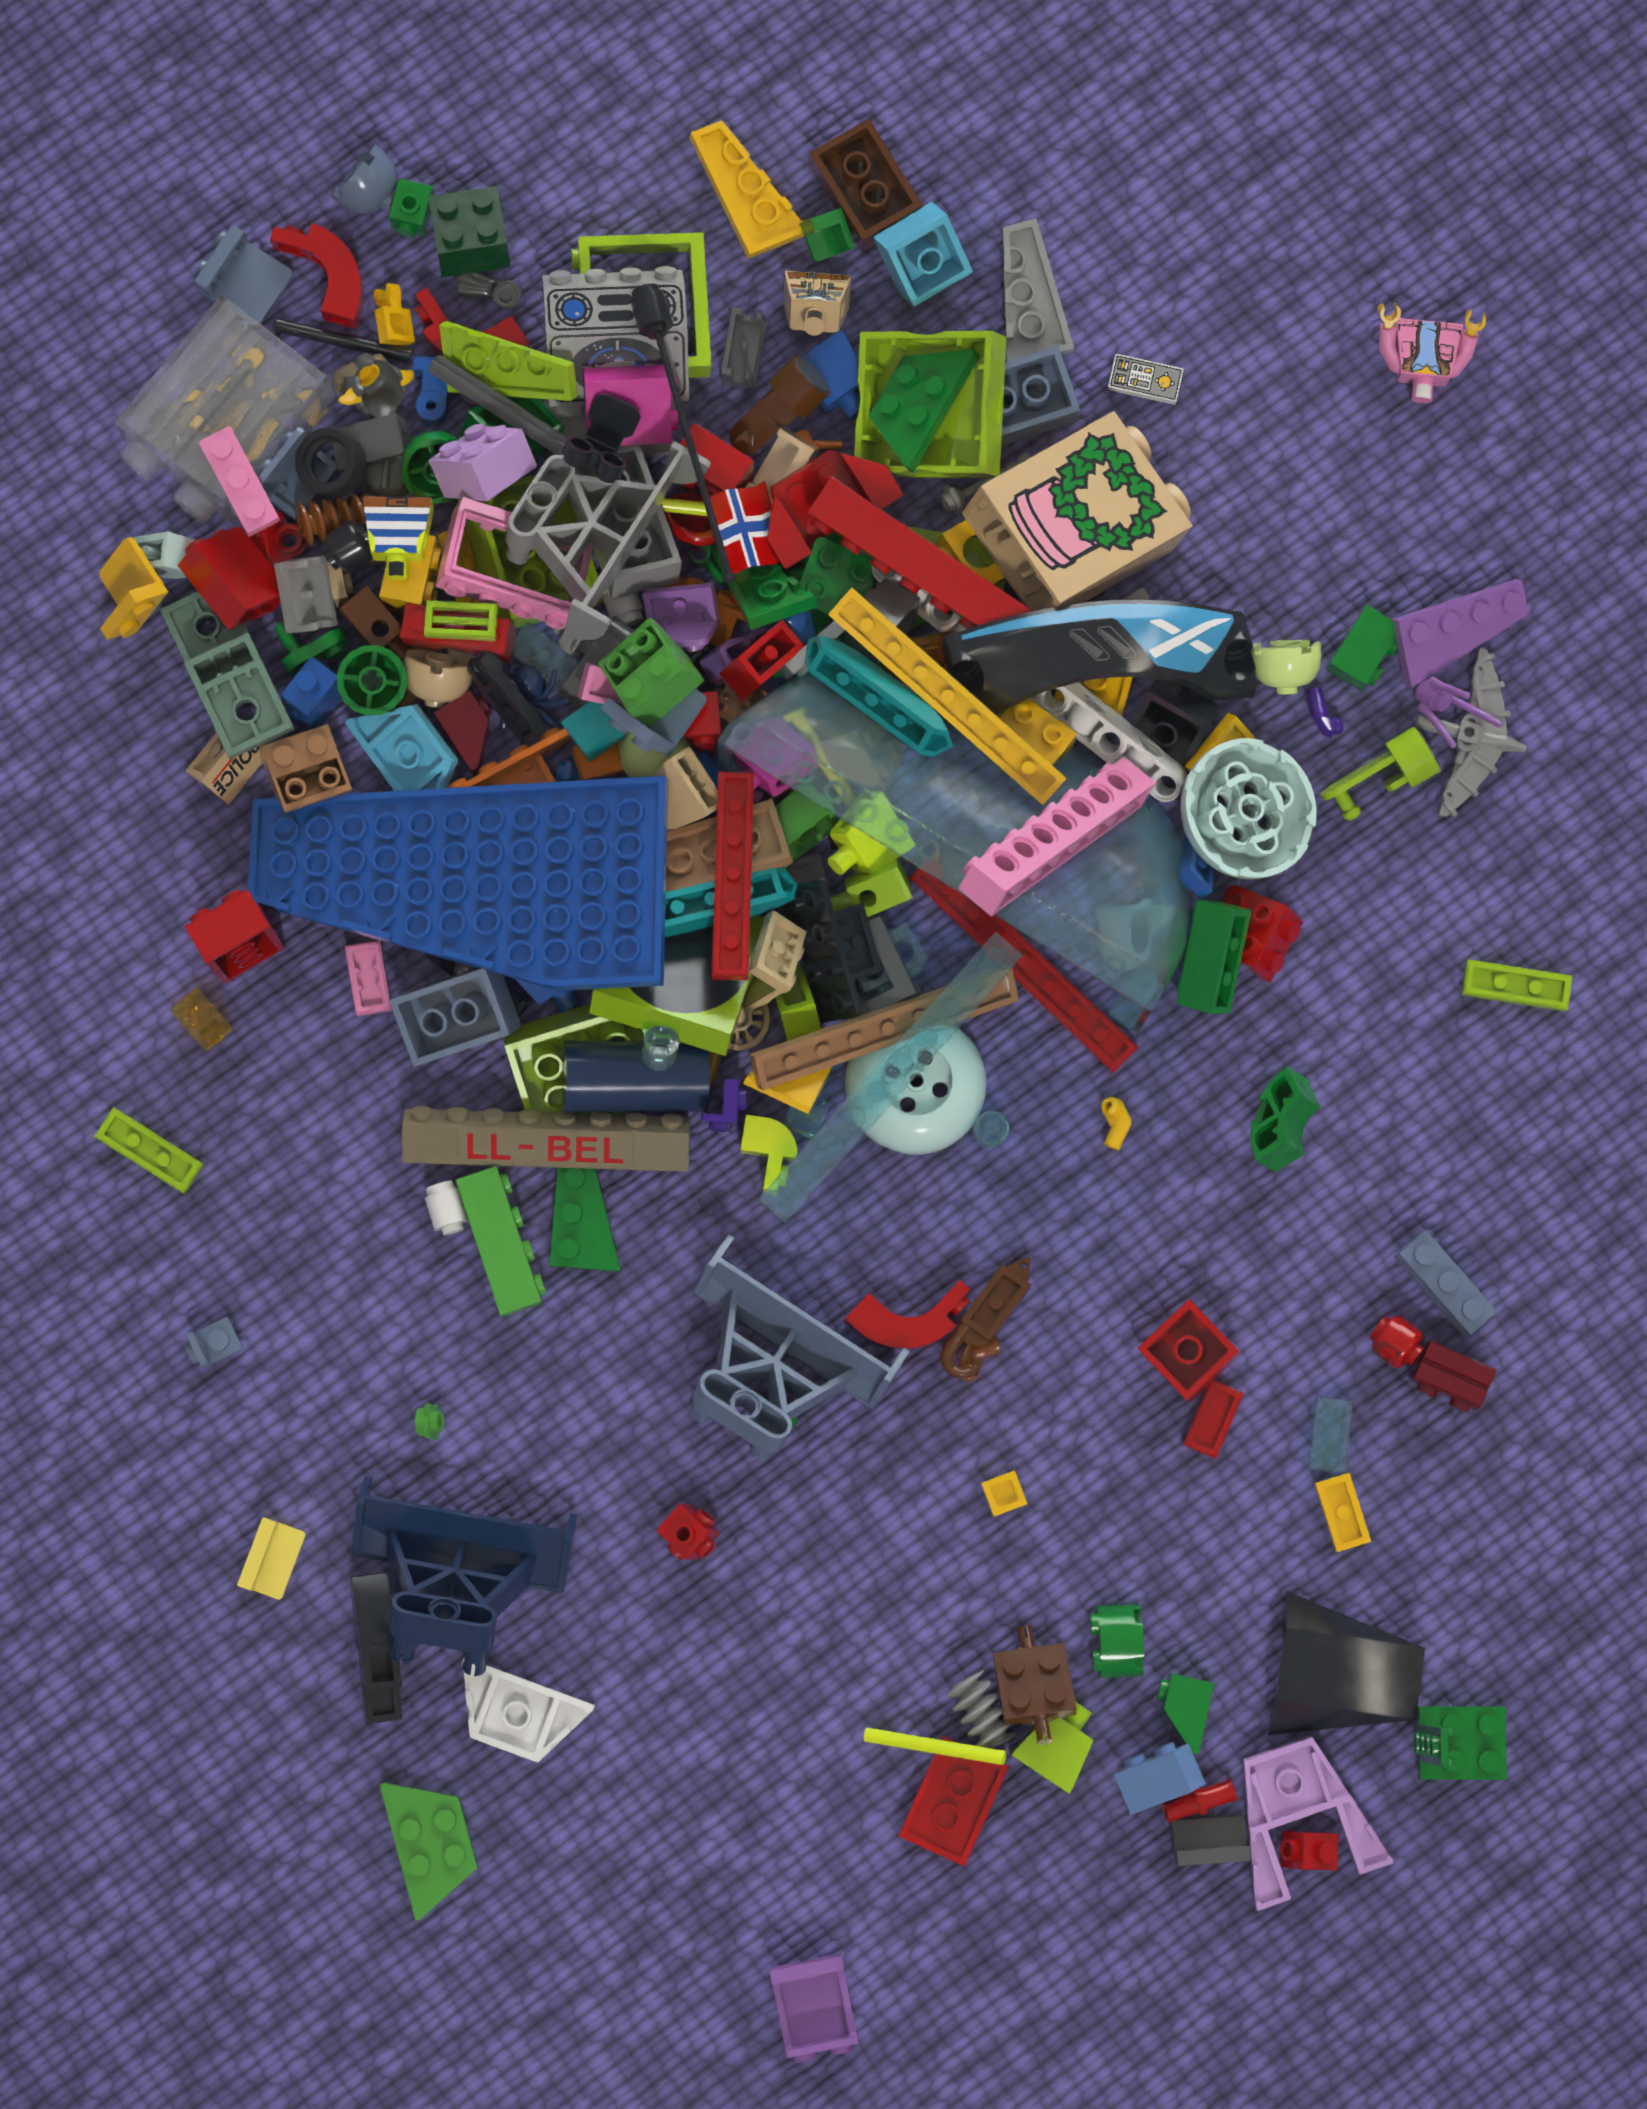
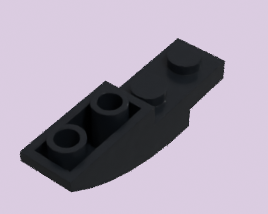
M380 1572L350 1576L355 1644L359 1654L364 1721L366 1724L400 1720L402 1719L400 1696L402 1682L400 1661L398 1663L391 1657L394 1637L389 1631L392 1601L387 1573Z

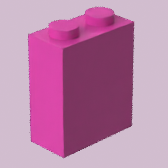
M663 364L583 368L586 434L591 425L588 412L596 395L607 393L638 408L641 415L633 436L624 438L620 446L672 443V431H678V413L676 409L671 410V398L673 396Z

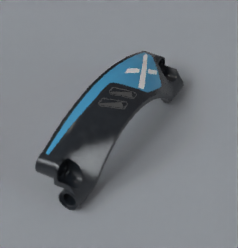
M1105 600L1070 604L1018 614L963 631L952 632L942 640V648L947 665L946 671L995 715L1026 699L1058 687L1111 677H1146L1166 680L1191 688L1211 701L1253 698L1256 692V667L1251 653L1253 643L1245 615L1240 611H1231L1200 604L1162 600Z

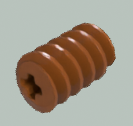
M363 493L360 500L356 495H349L347 502L343 497H336L333 505L329 499H322L319 506L315 501H308L306 508L297 502L295 505V516L300 535L305 537L309 546H313L315 535H318L322 544H325V538L328 533L348 520L355 521L356 523L362 521L366 524L363 496H368L367 493Z

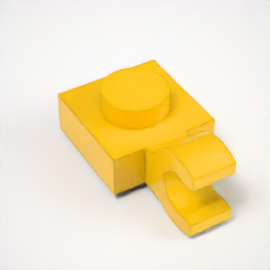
M387 283L385 284L386 290H374V300L377 306H379V308L374 310L379 343L407 347L415 343L410 309L402 308L399 284Z

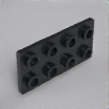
M824 878L797 883L795 898L786 903L785 907L790 913L792 923L806 931L803 943V970L806 979L810 983L819 1019L824 1023L861 1016L863 1012L854 980L882 972L864 904L858 903L834 911Z

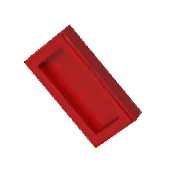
M1212 1381L1205 1390L1182 1445L1216 1459L1244 1393L1218 1381Z

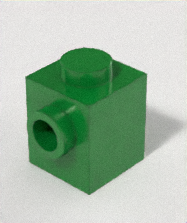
M399 178L389 214L391 228L395 229V232L406 237H415L416 234L426 235L431 216L428 196L435 195L433 186Z

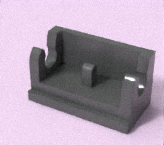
M732 307L721 370L722 385L756 390L767 321H763L762 313L756 312L755 316H749L744 314L742 308Z

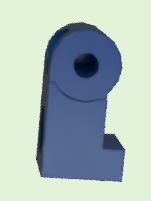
M414 356L413 370L415 376L422 377V392L415 404L418 417L427 426H439L447 419L450 392H448L445 382L429 372L430 364L435 357Z

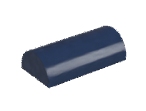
M564 1041L563 1112L707 1111L710 1088L709 1051L679 1041Z

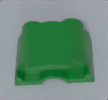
M1139 1604L1096 1606V1613H1090L1091 1635H1098L1099 1649L1092 1650L1093 1672L1099 1671L1100 1678L1142 1677L1144 1675L1142 1659L1144 1658L1143 1623L1140 1620L1141 1607Z

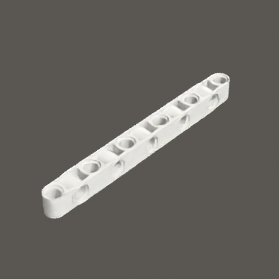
M872 566L873 575L880 583L886 578L904 588L899 584L902 579L891 570L885 575ZM919 590L916 595L920 597L918 615L945 636L952 632L966 630V628L958 623L961 618L954 612L953 615L940 612L928 603L931 597ZM1079 682L1055 688L1064 694L1065 701L1055 700L1051 690L1029 698V700L1039 704L1043 710L1057 720L1067 724L1077 733L1076 739L1107 763L1114 764L1122 757H1126L1156 782L1150 792V795L1161 802L1173 801L1183 790L1188 776L1183 766ZM1106 733H1115L1120 739V744L1114 745L1107 740ZM1161 777H1171L1175 781L1176 788L1165 786Z

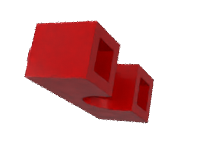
M406 603L400 638L407 647L441 652L442 648H452L471 653L475 658L479 657L482 653L490 651L491 653L494 652L497 655L496 657L503 663H510L516 633L511 620L497 618L496 641L425 638L426 606ZM434 610L433 616L489 618V616L457 611ZM433 624L432 628L488 631V627L438 624Z

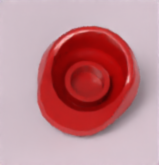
M681 493L672 497L673 499L703 502L702 496L694 493ZM664 512L672 536L676 540L699 546L715 543L708 516Z

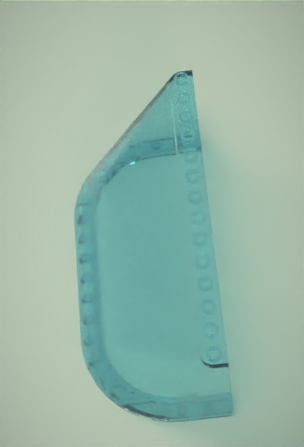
M873 662L881 669H883L885 672H887L889 675H891L893 678H895L897 681H899L908 689H910L912 692H914L916 695H918L897 675H895L889 668H887L882 662H880L879 664ZM807 672L801 678L795 674L733 719L718 739L719 768L722 772H741L734 757L735 752L965 897L967 896L958 888L965 877L962 871L974 856L981 858L994 842L1001 844L1011 830L1016 828L1019 831L1031 816L1039 817L1051 802L1059 803L1069 789L1072 788L1076 791L1089 775L1094 778L1103 765L1073 747L1065 759L1060 757L1053 765L1067 779L1042 805L951 723L945 722L943 716L938 712L937 714L941 717L948 730L953 747L934 757L920 755L810 672ZM1148 796L1140 809L994 915L1121 993L1108 1016L1138 1034L1184 958L1192 928V913L1196 908V893L1193 890H1188L1182 884L1179 877L1183 841L1168 816Z

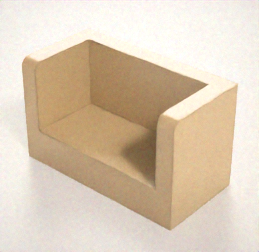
M786 427L778 429L776 433L778 438L753 481L748 482L745 488H752L765 481L771 504L773 500L771 498L770 486L814 460L820 451V448Z

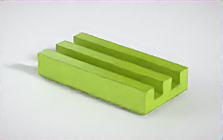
M427 600L424 636L425 638L496 641L499 606L494 603ZM434 610L489 613V618L433 616ZM433 624L488 627V631L432 628Z

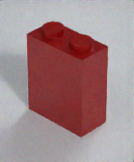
M240 526L228 531L220 529L206 540L198 538L185 548L186 555L177 566L228 630L274 612L281 604L275 569Z

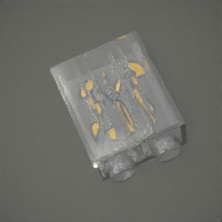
M221 294L114 422L123 440L126 442L117 455L133 471L149 482L162 470L181 485L172 496V499L198 522L205 525L210 517L216 513L232 526L238 519V516L198 442L230 426L256 476L259 477L257 472L260 466L268 458L273 459L279 452V444L283 437L289 431L294 432L298 427L303 428L309 434L336 402L338 397L329 377Z

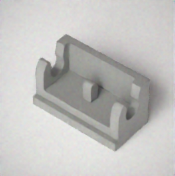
M325 556L296 558L274 564L286 634L319 630L318 628L338 625Z

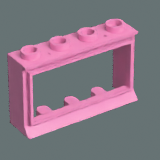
M463 496L452 511L435 587L444 589L447 594L454 597L466 596L478 600L479 603L498 604L500 608L512 611L517 617L538 619L544 621L551 628L564 629L570 604L573 601V597L570 594L567 602L456 566L466 519L480 523V528L486 531H492L494 528L507 531L508 520L512 513ZM590 542L575 565V570L584 582H586L591 554L594 548ZM564 546L557 548L559 550L569 552L572 546Z

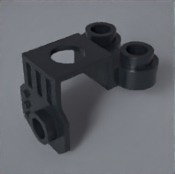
M603 393L596 395L588 412L591 425L585 437H568L562 452L564 454L563 460L568 465L581 468L584 464L590 463L595 465V474L601 481L614 483L621 478L627 466L626 461L616 453L622 440L633 436L641 415L638 408L612 395Z

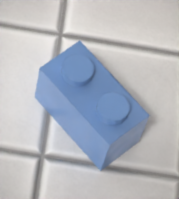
M1174 1742L1154 1749L1155 1756L1145 1759L1142 1753L1123 1761L1126 1768L1115 1773L1114 1776L1130 1815L1191 1793L1206 1784L1189 1743L1176 1748Z

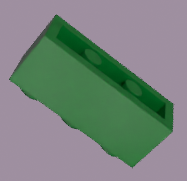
M1197 900L1196 908L1191 918L1192 928L1189 942L1184 951L1185 961L1182 976L1177 985L1178 995L1176 1004L1209 1014H1230L1252 910L1218 900Z

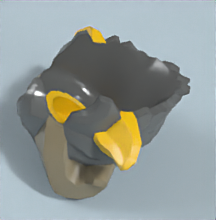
M382 353L375 355L361 354L354 362L341 367L333 373L334 388L337 393L343 395L338 398V401L344 405L353 404L360 412L373 419L396 413L402 403L401 401L405 398V385L415 379L412 370H399L398 367L388 363Z

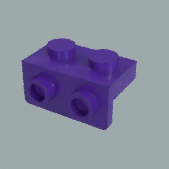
M725 1079L723 1115L701 1113V1121L704 1124H709L708 1129L710 1131L731 1132L732 1126H740L741 1111H747L748 1090L747 1088H742V1082L739 1079Z

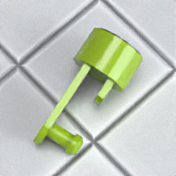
M1413 726L1386 742L1385 746L1388 751L1328 786L1320 793L1322 799L1327 801L1335 798L1343 811L1341 815L1344 820L1351 821L1360 815L1361 809L1358 804H1354L1347 790L1391 763L1395 762L1400 772L1384 781L1383 784L1389 792L1394 791L1405 783H1408L1412 789L1441 772L1439 762L1417 728Z

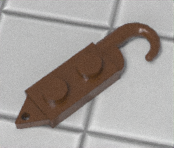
M1030 1257L1006 1267L1001 1265L944 1343L940 1352V1362L943 1369L949 1375L956 1378H967L979 1369L978 1364H973L967 1369H960L955 1366L953 1356L963 1342L978 1348L985 1347L991 1343L1031 1289V1284L1028 1283ZM1025 1264L1027 1267L1023 1269L1020 1266Z

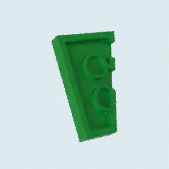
M557 1169L550 1267L621 1272L596 1169Z

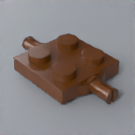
M1026 1625V1638L1024 1627L1020 1626L1017 1628L1020 1647L1015 1650L993 1653V1663L1004 1725L1017 1723L1034 1725L1037 1744L1043 1745V1732L1045 1743L1049 1744L1053 1741L1049 1722L1059 1717L1076 1715L1077 1711L1065 1644L1034 1645L1032 1626Z

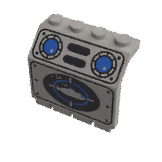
M662 266L656 268L655 271L624 268L620 272L606 273L602 269H590L585 274H571L565 270H557L551 272L550 275H542L546 351L549 355L574 362L578 395L572 401L548 399L549 407L556 406V417L581 416V405H585L583 368L663 364L656 339L651 340L639 334L630 303L633 298L632 291L641 285L649 283L657 284L659 289L665 293L673 320V327L668 330V334L663 337L673 374L676 376L681 401H689L688 328L685 283L682 270H676L670 266ZM671 398V410L676 409L673 398Z

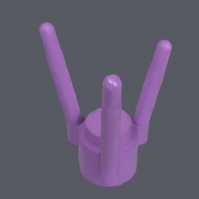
M1434 676L1423 680L1416 689L1415 698L1420 702L1417 710L1429 719L1451 748L1457 746L1456 742L1433 713V711L1442 712L1446 710L1451 703L1500 728L1502 726L1500 720L1458 698L1469 699L1470 693L1446 684Z

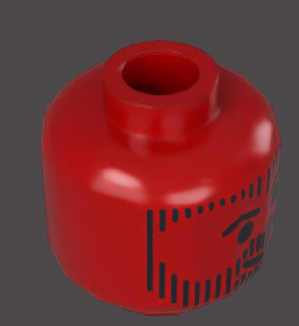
M1395 1315L1392 1318L1385 1316L1369 1338L1373 1341L1371 1347L1373 1353L1394 1368H1401L1406 1363L1413 1366L1425 1350L1420 1346L1423 1340L1422 1331L1399 1315Z

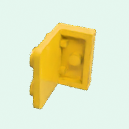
M133 537L124 539L100 570V578L117 604V607L101 626L100 630L107 640L122 636V638L132 636L142 627L168 593L162 579L157 575L146 558L144 551Z
M1026 699L1008 708L1000 717L1005 724L1052 765L1060 757L1065 759L1073 748L1077 733L1067 724L1057 720L1043 710L1039 704L1032 700Z

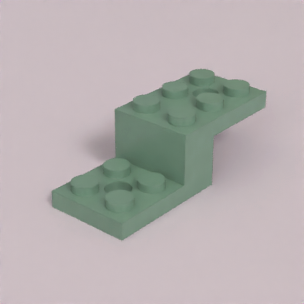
M198 591L160 609L183 657L186 669L230 760L294 730L245 624L228 630ZM205 618L214 619L217 623L215 632L208 636L198 632V624ZM243 703H252L256 706V714L251 720L245 721L237 717V710Z

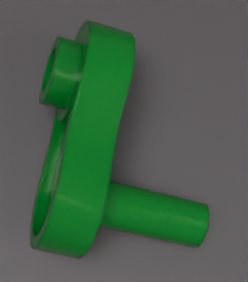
M284 621L274 627L289 654L282 660V665L289 676L297 675L311 657L320 661L326 658L329 661L340 658L347 652L346 646L350 643L344 630L337 628L300 647L293 633L286 634Z

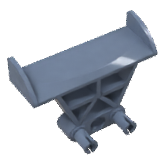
M728 1234L708 1263L693 1292L724 1313L716 1369L708 1370L701 1376L693 1392L690 1415L694 1419L697 1413L700 1414L698 1422H706L713 1418L750 1442V1454L753 1458L758 1452L760 1455L757 1460L766 1461L773 1452L783 1446L791 1432L792 1419L841 1390L874 1409L910 1351L903 1348L891 1368L724 1260L723 1258L735 1239ZM735 1320L779 1348L774 1357L733 1331ZM787 1353L827 1379L828 1382L819 1387L782 1363L781 1359ZM730 1355L743 1364L729 1367ZM766 1376L770 1402L743 1385L742 1382ZM785 1391L798 1399L787 1405ZM741 1406L745 1408L749 1415L740 1414L735 1407Z

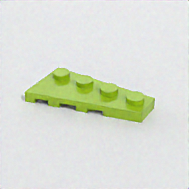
M444 321L439 325L443 357L503 396L572 401L578 396L574 362L449 321ZM447 384L448 392L460 393Z

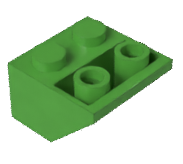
M651 617L598 662L629 714L650 726L658 722L704 682L689 656Z

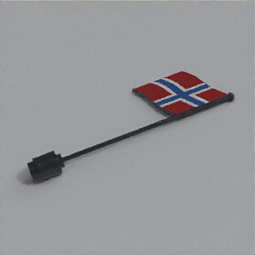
M654 283L644 284L635 288L631 293L633 298L630 303L639 334L651 340L656 339L725 575L722 576V579L726 583H732L736 579V573L749 568L770 567L780 562L767 541L772 504L765 481H762L752 488L727 489L709 497L663 337L668 334V330L673 327V320L665 293Z

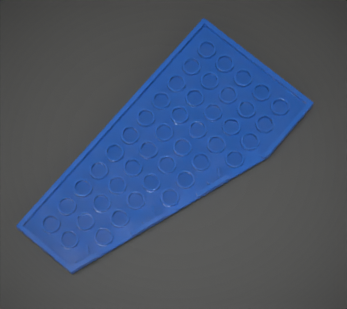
M666 776L352 793L341 794L288 813H284L277 798L252 799L248 891L260 907L479 969L484 968L493 973L557 991L664 986L668 779Z

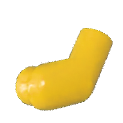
M1107 1097L1101 1103V1111L1110 1126V1130L1103 1144L1119 1151L1131 1127L1132 1120L1122 1100Z

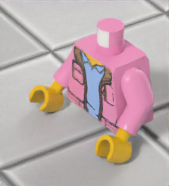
M1394 302L1393 314L1385 316V308L1383 303H1381L1377 308L1378 315L1383 320V323L1380 324L1379 352L1389 370L1396 373L1397 382L1413 384L1412 401L1417 403L1432 402L1433 386H1446L1449 379L1458 377L1472 359L1479 338L1477 332L1485 327L1486 315L1483 313L1480 323L1472 324L1469 321L1472 309L1468 310L1465 314L1467 329L1463 330V324L1400 318L1401 310L1396 302Z

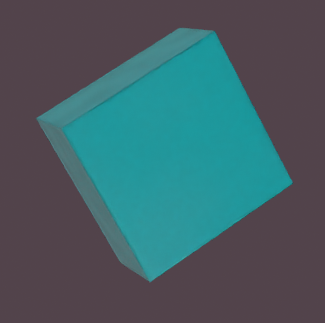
M591 701L561 721L569 737L589 762L625 737L623 733L608 723L611 717L600 709L603 704Z

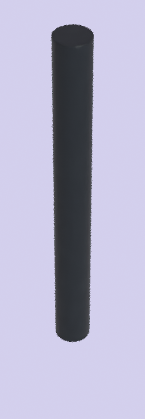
M280 318L276 319L274 325V332L373 355L382 353L386 358L410 363L413 349L380 344L379 341Z

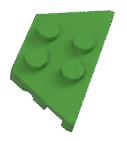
M385 1782L380 1784L415 1921L422 1919L475 1871L478 1865L459 1796Z

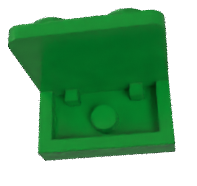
M819 537L813 542L812 553L808 556L799 579L801 589L805 592L809 590L815 595L818 607L812 610L830 617L828 615L830 611L851 588H854L863 597L870 588H876L878 580L873 575L872 565L869 564L872 560L871 558L862 554L855 555L845 547L823 537Z

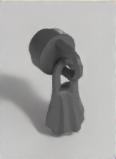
M478 272L457 275L454 279L456 291L463 298L494 299L498 306L504 309L515 307L522 298L521 287L513 280H496ZM492 285L496 286L493 292H491Z

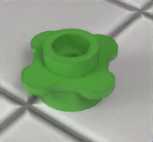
M426 1403L425 1407H419L416 1411L415 1429L418 1436H425L426 1439H431L432 1437L433 1440H438L439 1434L444 1427V1416L437 1404L432 1406L431 1403Z

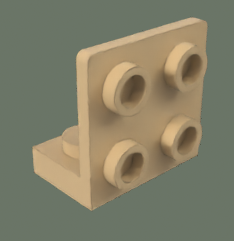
M774 910L764 917L749 967V972L754 976L744 1005V1009L748 1012H752L762 1005H767L773 998L782 993H787L793 987L796 981L795 970L797 963L804 953L803 943L806 931Z

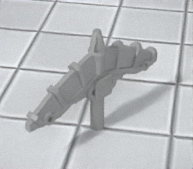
M1483 648L1478 649L1475 665L1472 668L1470 681L1472 695L1471 701L1468 703L1500 720L1502 726L1500 728L1469 712L1458 724L1439 719L1451 737L1455 738L1454 741L1457 744L1455 747L1457 751L1454 761L1455 766L1441 795L1442 801L1438 816L1445 818L1447 816L1454 818L1458 814L1455 810L1470 796L1477 797L1479 794L1477 791L1478 786L1489 773L1494 775L1498 769L1494 765L1502 752L1526 751V745L1507 736L1506 718L1511 715L1510 711H1505L1501 688H1504L1505 684L1503 681L1499 682L1492 663V660L1495 659L1494 653L1489 654ZM1418 714L1415 728L1439 734L1425 715Z

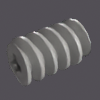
M983 1669L953 1685V1688L946 1696L948 1699L959 1697L960 1700L953 1709L955 1712L966 1710L967 1713L960 1722L961 1724L973 1723L974 1726L967 1735L968 1737L980 1736L981 1739L975 1746L994 1748L1015 1737L1018 1733L1017 1731L1005 1732L1010 1725H1004V1720L998 1719L1002 1714L1001 1706H991L998 1698L997 1693L985 1694V1691L991 1685L990 1680L978 1681V1678L984 1672Z

